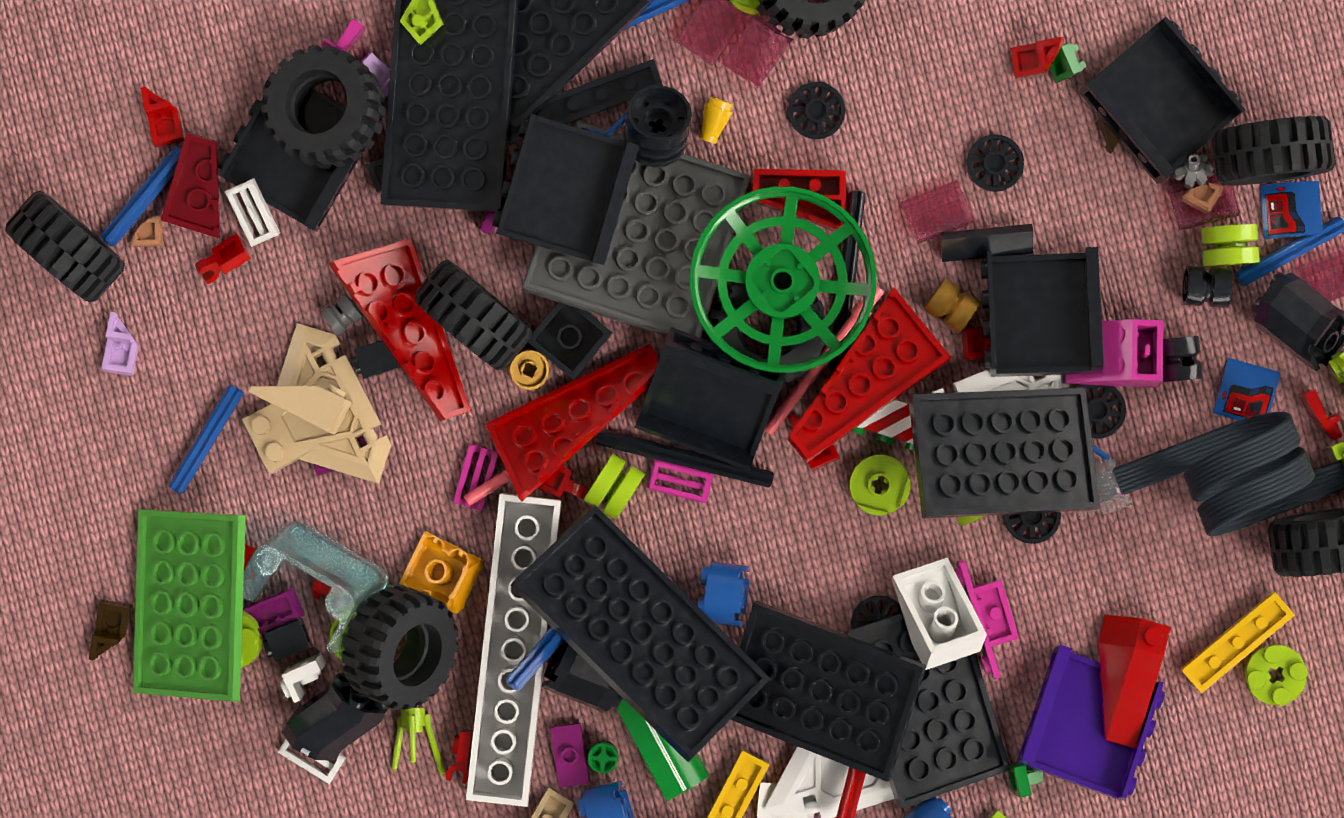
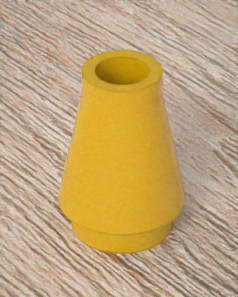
M709 97L708 103H704L700 139L714 144L717 143L720 134L733 114L731 111L732 103L715 97Z

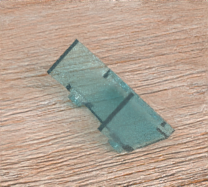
M299 522L289 523L253 553L244 570L243 599L257 602L270 576L280 570L284 561L288 562L331 587L326 598V609L340 623L326 649L330 652L341 654V651H344L345 648L342 641L344 635L348 633L349 627L347 625L350 619L355 618L357 615L355 611L361 604L365 605L367 603L366 599L374 593L379 594L380 590L386 588L388 582L387 573L379 565L308 525Z

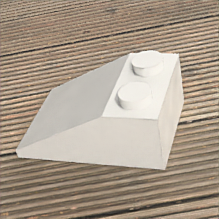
M948 558L892 576V582L912 644L922 664L927 665L926 670L981 651L987 634Z

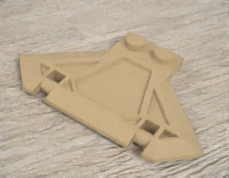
M297 323L277 386H320L328 389L329 385H332L346 392L344 398L352 403L336 435L273 404L247 416L242 421L270 474L297 460H303L379 484L392 444L387 435L378 439L374 429L380 426L381 422L347 355L337 358L333 349L341 343L335 334ZM321 355L326 362V365L320 367L316 359ZM363 435L367 443L362 448L357 440V437Z

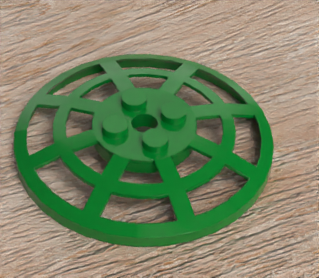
M770 187L740 196L726 205L711 219L702 232L693 253L690 267V292L693 307L700 324L709 338L724 353L737 362L757 370L771 373H795L810 370L827 363L841 354L857 338L873 308L877 272L873 252L866 235L844 208L831 199L811 190L797 187ZM775 197L785 198L783 216L765 218L746 226L736 213L742 207L759 200ZM798 199L823 207L836 216L843 225L828 236L816 225L796 218ZM726 220L737 235L725 249L719 267L701 265L702 256L710 238ZM782 226L780 244L763 248L753 235L766 228ZM794 228L810 233L821 243L807 253L793 245ZM851 234L856 240L863 256L866 284L847 282L845 262L837 245ZM744 243L754 256L747 271L728 269L733 254ZM827 253L831 254L835 263L838 281L820 280L816 262ZM776 274H788L791 278V286L785 290L776 288L773 282ZM699 278L717 280L719 298L728 317L715 327L708 320L702 305ZM727 282L745 284L746 292L750 299L736 311L728 296ZM818 292L836 294L830 311L821 320L810 307L811 304L814 302ZM846 295L865 296L862 309L855 324L848 334L839 341L828 327L840 313ZM758 309L761 313L772 317L770 335L753 329L743 320ZM799 314L812 328L799 335L782 337L784 319L792 318ZM736 326L750 338L764 344H769L768 361H757L741 354L728 345L722 336ZM819 336L830 349L824 354L808 361L780 364L781 346L801 344Z

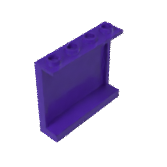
M1060 644L1054 648L1016 763L1026 765L1027 767L1119 801L1126 799L1127 795H1132L1136 786L1137 778L1133 777L1136 767L1142 765L1146 755V749H1143L1146 737H1151L1155 728L1156 721L1152 720L1155 709H1160L1163 703L1165 692L1161 690L1164 682L1159 681L1155 683L1136 748L1133 749L1105 741L1102 683H1100L1099 674L1101 672L1100 662L1071 652L1072 648Z

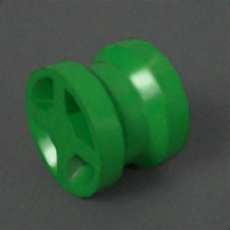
M598 741L593 744L588 754V763L591 769L601 774L614 770L618 763V750L615 745L608 741Z

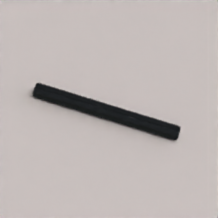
M853 190L849 193L847 212L862 229L866 194L862 191ZM852 234L843 240L842 257L846 266L847 282L855 283L859 246ZM846 295L840 313L834 320V335L837 334L852 313L850 311L853 307L854 295ZM848 347L829 362V370H836L847 354Z
M605 429L598 432L596 444L767 488L771 487L774 479L772 471L752 466L748 471L700 453Z

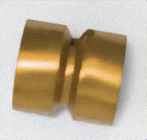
M945 277L923 310L935 319L943 317L944 325L959 334L971 319L981 301L968 292L960 294L959 286Z
M525 345L505 370L517 386L522 389L532 390L539 388L547 380L549 364L537 349Z

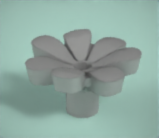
M1194 153L1175 170L1173 176L1176 180L1185 179L1184 187L1191 189L1194 187L1195 181L1199 185H1206L1208 183L1207 176H1213L1214 170L1213 166L1207 164L1209 159L1206 155L1198 156Z

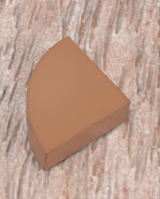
M1208 183L1193 187L1184 194L1181 201L1209 215L1224 186Z
M161 215L148 218L137 228L132 236L131 247L163 246V222L161 221Z

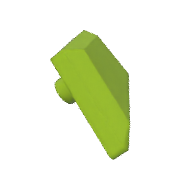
M411 0L400 20L402 25L420 45L443 25L434 0Z

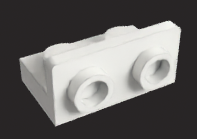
M322 653L289 666L282 674L281 688L287 698L292 697L294 703L300 701L306 693L303 685L318 679V675L322 674L321 670L326 664Z

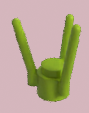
M425 707L400 709L401 716H397V733L392 757V770H396L398 766L404 729L405 733H409L410 762L415 763L416 732H423V726H425L438 771L443 775L445 770L432 729L431 714H425Z

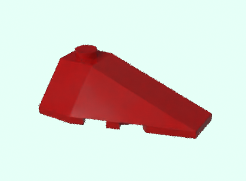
M1104 615L1097 649L1100 657L1101 672L1099 674L1100 683H1102L1105 741L1133 749L1136 748L1165 654L1171 629L1170 626L1142 618Z

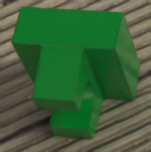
M1069 43L1062 46L1049 67L1055 83L1066 80L1087 67L1085 61L1078 62L1074 52L1079 50L1077 44L1071 45Z
M1016 762L1010 764L1008 775L1014 795L1020 798L1032 795L1030 786L1044 782L1041 771L1033 768L1026 769V765Z

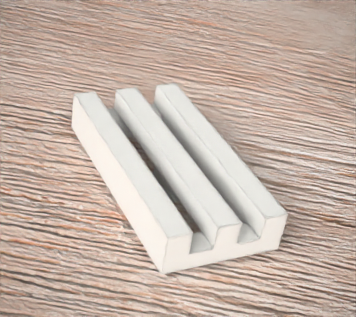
M254 178L225 191L251 247L280 234ZM247 188H249L250 193H251V195H252V197H253V199H254V201H255V203H256V205H257V207H258V209H259V211H260V214H261V216H262V218H263V220H264V222H265V224H266V226H267V228H268V230H269L268 233H267V231H266V229H265V227H264V225H263V223H262V221H261V218H260V216H259V214H258V212H257V210H256V208H255V206H254V204H253V202H252V200H251V197H250V195H249V193H248V191H247ZM240 192L241 197L247 207V210L260 234L259 237H256L250 225V222L239 202V199L236 195V193Z
M285 739L278 751L284 757L328 784L331 783L346 759L344 755L339 754L335 764L326 760H315L331 770L327 774L288 750L287 748L290 744L287 739ZM304 748L301 749L302 753L307 756L309 755L310 751Z

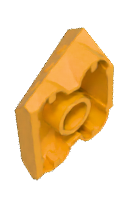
M426 531L423 533L399 582V586L410 587L442 601L449 611L457 614L465 607V602L480 571L484 569L483 559Z

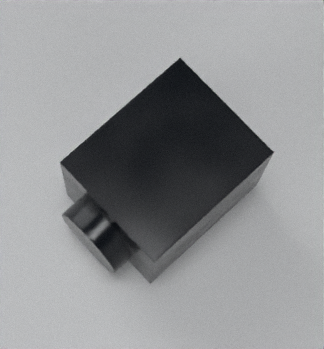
M383 340L354 349L356 356L351 358L356 374H362L363 379L401 368Z
M303 618L266 632V639L263 640L268 657L273 656L275 662L313 647Z

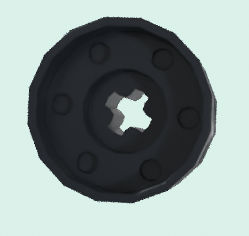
M663 85L647 86L636 92L628 105L623 140L624 142L639 145L635 159L637 162L650 167H665L676 162L683 155L692 118L689 102L683 94L674 88Z

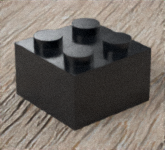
M558 302L532 333L528 343L570 378L575 380L613 335V332L589 312Z

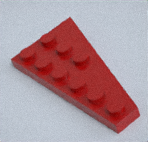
M412 238L328 263L437 418L443 421L470 412L471 409L442 326L414 301L415 292L424 283L426 278Z
M893 287L883 304L876 311L871 321L859 335L835 372L788 436L787 440L806 463L950 360L951 356L895 287Z
M651 344L485 423L521 502L650 386L658 364V359Z

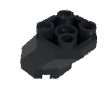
M1281 272L1275 274L1270 282V287L1253 304L1252 312L1256 314L1254 321L1260 331L1269 335L1306 366L1315 371L1321 369L1319 364L1329 365L1328 362L1332 360L1331 356L1340 352L1344 347V311L1337 308L1304 280L1291 272L1286 275Z
M568 643L565 646L560 644L554 651L544 673V677L549 680L542 682V688L589 706L601 713L607 712L611 707L616 709L623 698Z
M338 673L331 686L293 712L282 733L290 746L298 752L304 748L310 751L308 757L314 760L336 761L344 748L382 721L389 707L359 694L358 691L351 687L345 674Z

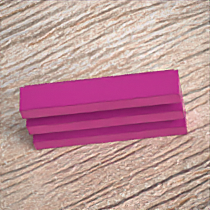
M469 444L453 503L483 511L487 496L469 506L466 499L461 497L474 452L480 454L469 492L477 488L486 455L491 456L484 483L493 477L499 453Z
M655 459L647 489L707 503L714 474ZM662 467L706 478L705 484L658 473V469ZM656 478L703 490L702 496L656 485Z

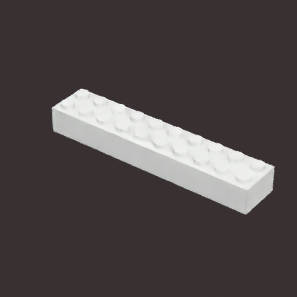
M500 493L466 800L527 807L529 803L544 664L519 691L511 688L507 684L506 678L547 633L548 623L510 585L558 540L562 499L528 496L521 502L517 494Z

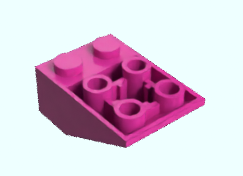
M1126 319L1102 321L1103 373L1065 375V384L1157 388L1163 381V320Z

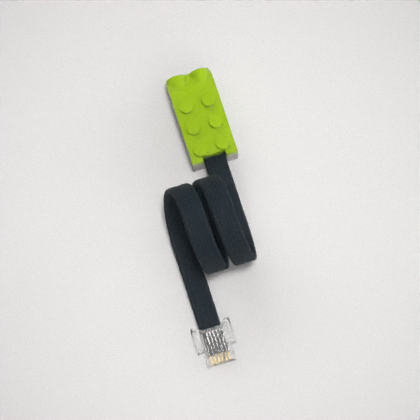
M1271 412L1256 415L1214 429L1114 468L1116 462L1113 456L1096 462L1095 468L1100 508L1097 510L1077 511L1078 516L1082 517L1098 510L1100 515L1104 516L1132 505L1129 497L1125 496L1126 494L1184 472L1183 477L1189 487L1192 499L1196 502L1204 501L1198 506L1197 512L1208 536H1218L1230 533L1336 492L1342 491L1344 495V441L1326 447L1325 449L1331 464L1313 470L1305 449L1297 447L1301 442V438L1290 413Z

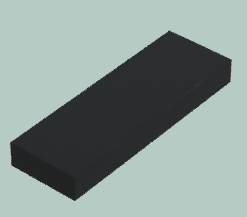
M1032 224L941 232L942 262L986 258L987 251H992V256L1032 254L1033 226Z

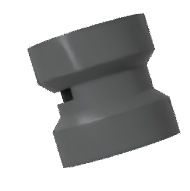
M345 293L337 299L335 305L332 307L327 306L321 311L324 319L338 336L347 330V326L350 323H357L363 318L361 312Z

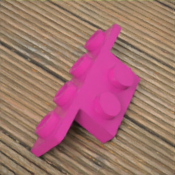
M961 559L957 561L958 568L954 569L961 585H964L966 594L987 634L982 646L985 656L980 657L985 674L991 673L993 679H999L1001 676L992 647L1019 639L1002 580L999 579L973 587L966 562Z

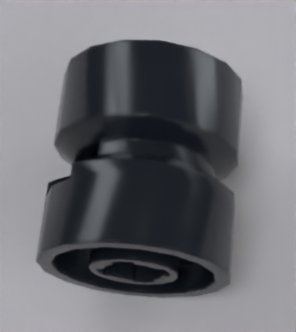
M1186 266L1182 284L1183 305L1202 306L1204 302H1207L1209 307L1228 308L1232 292L1231 269L1212 268L1207 272L1205 267Z
M1199 336L1163 339V358L1166 361L1163 364V382L1203 378L1202 363L1196 359V356L1201 353Z

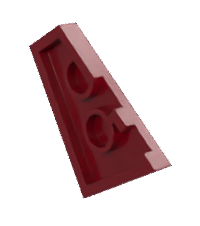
M187 132L161 221L220 239L217 141Z

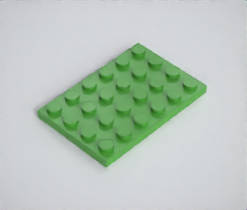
M138 510L133 693L229 702L240 701L246 515Z

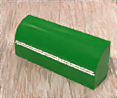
M622 699L617 710L666 801L691 789L709 776L698 753L687 762L648 722Z

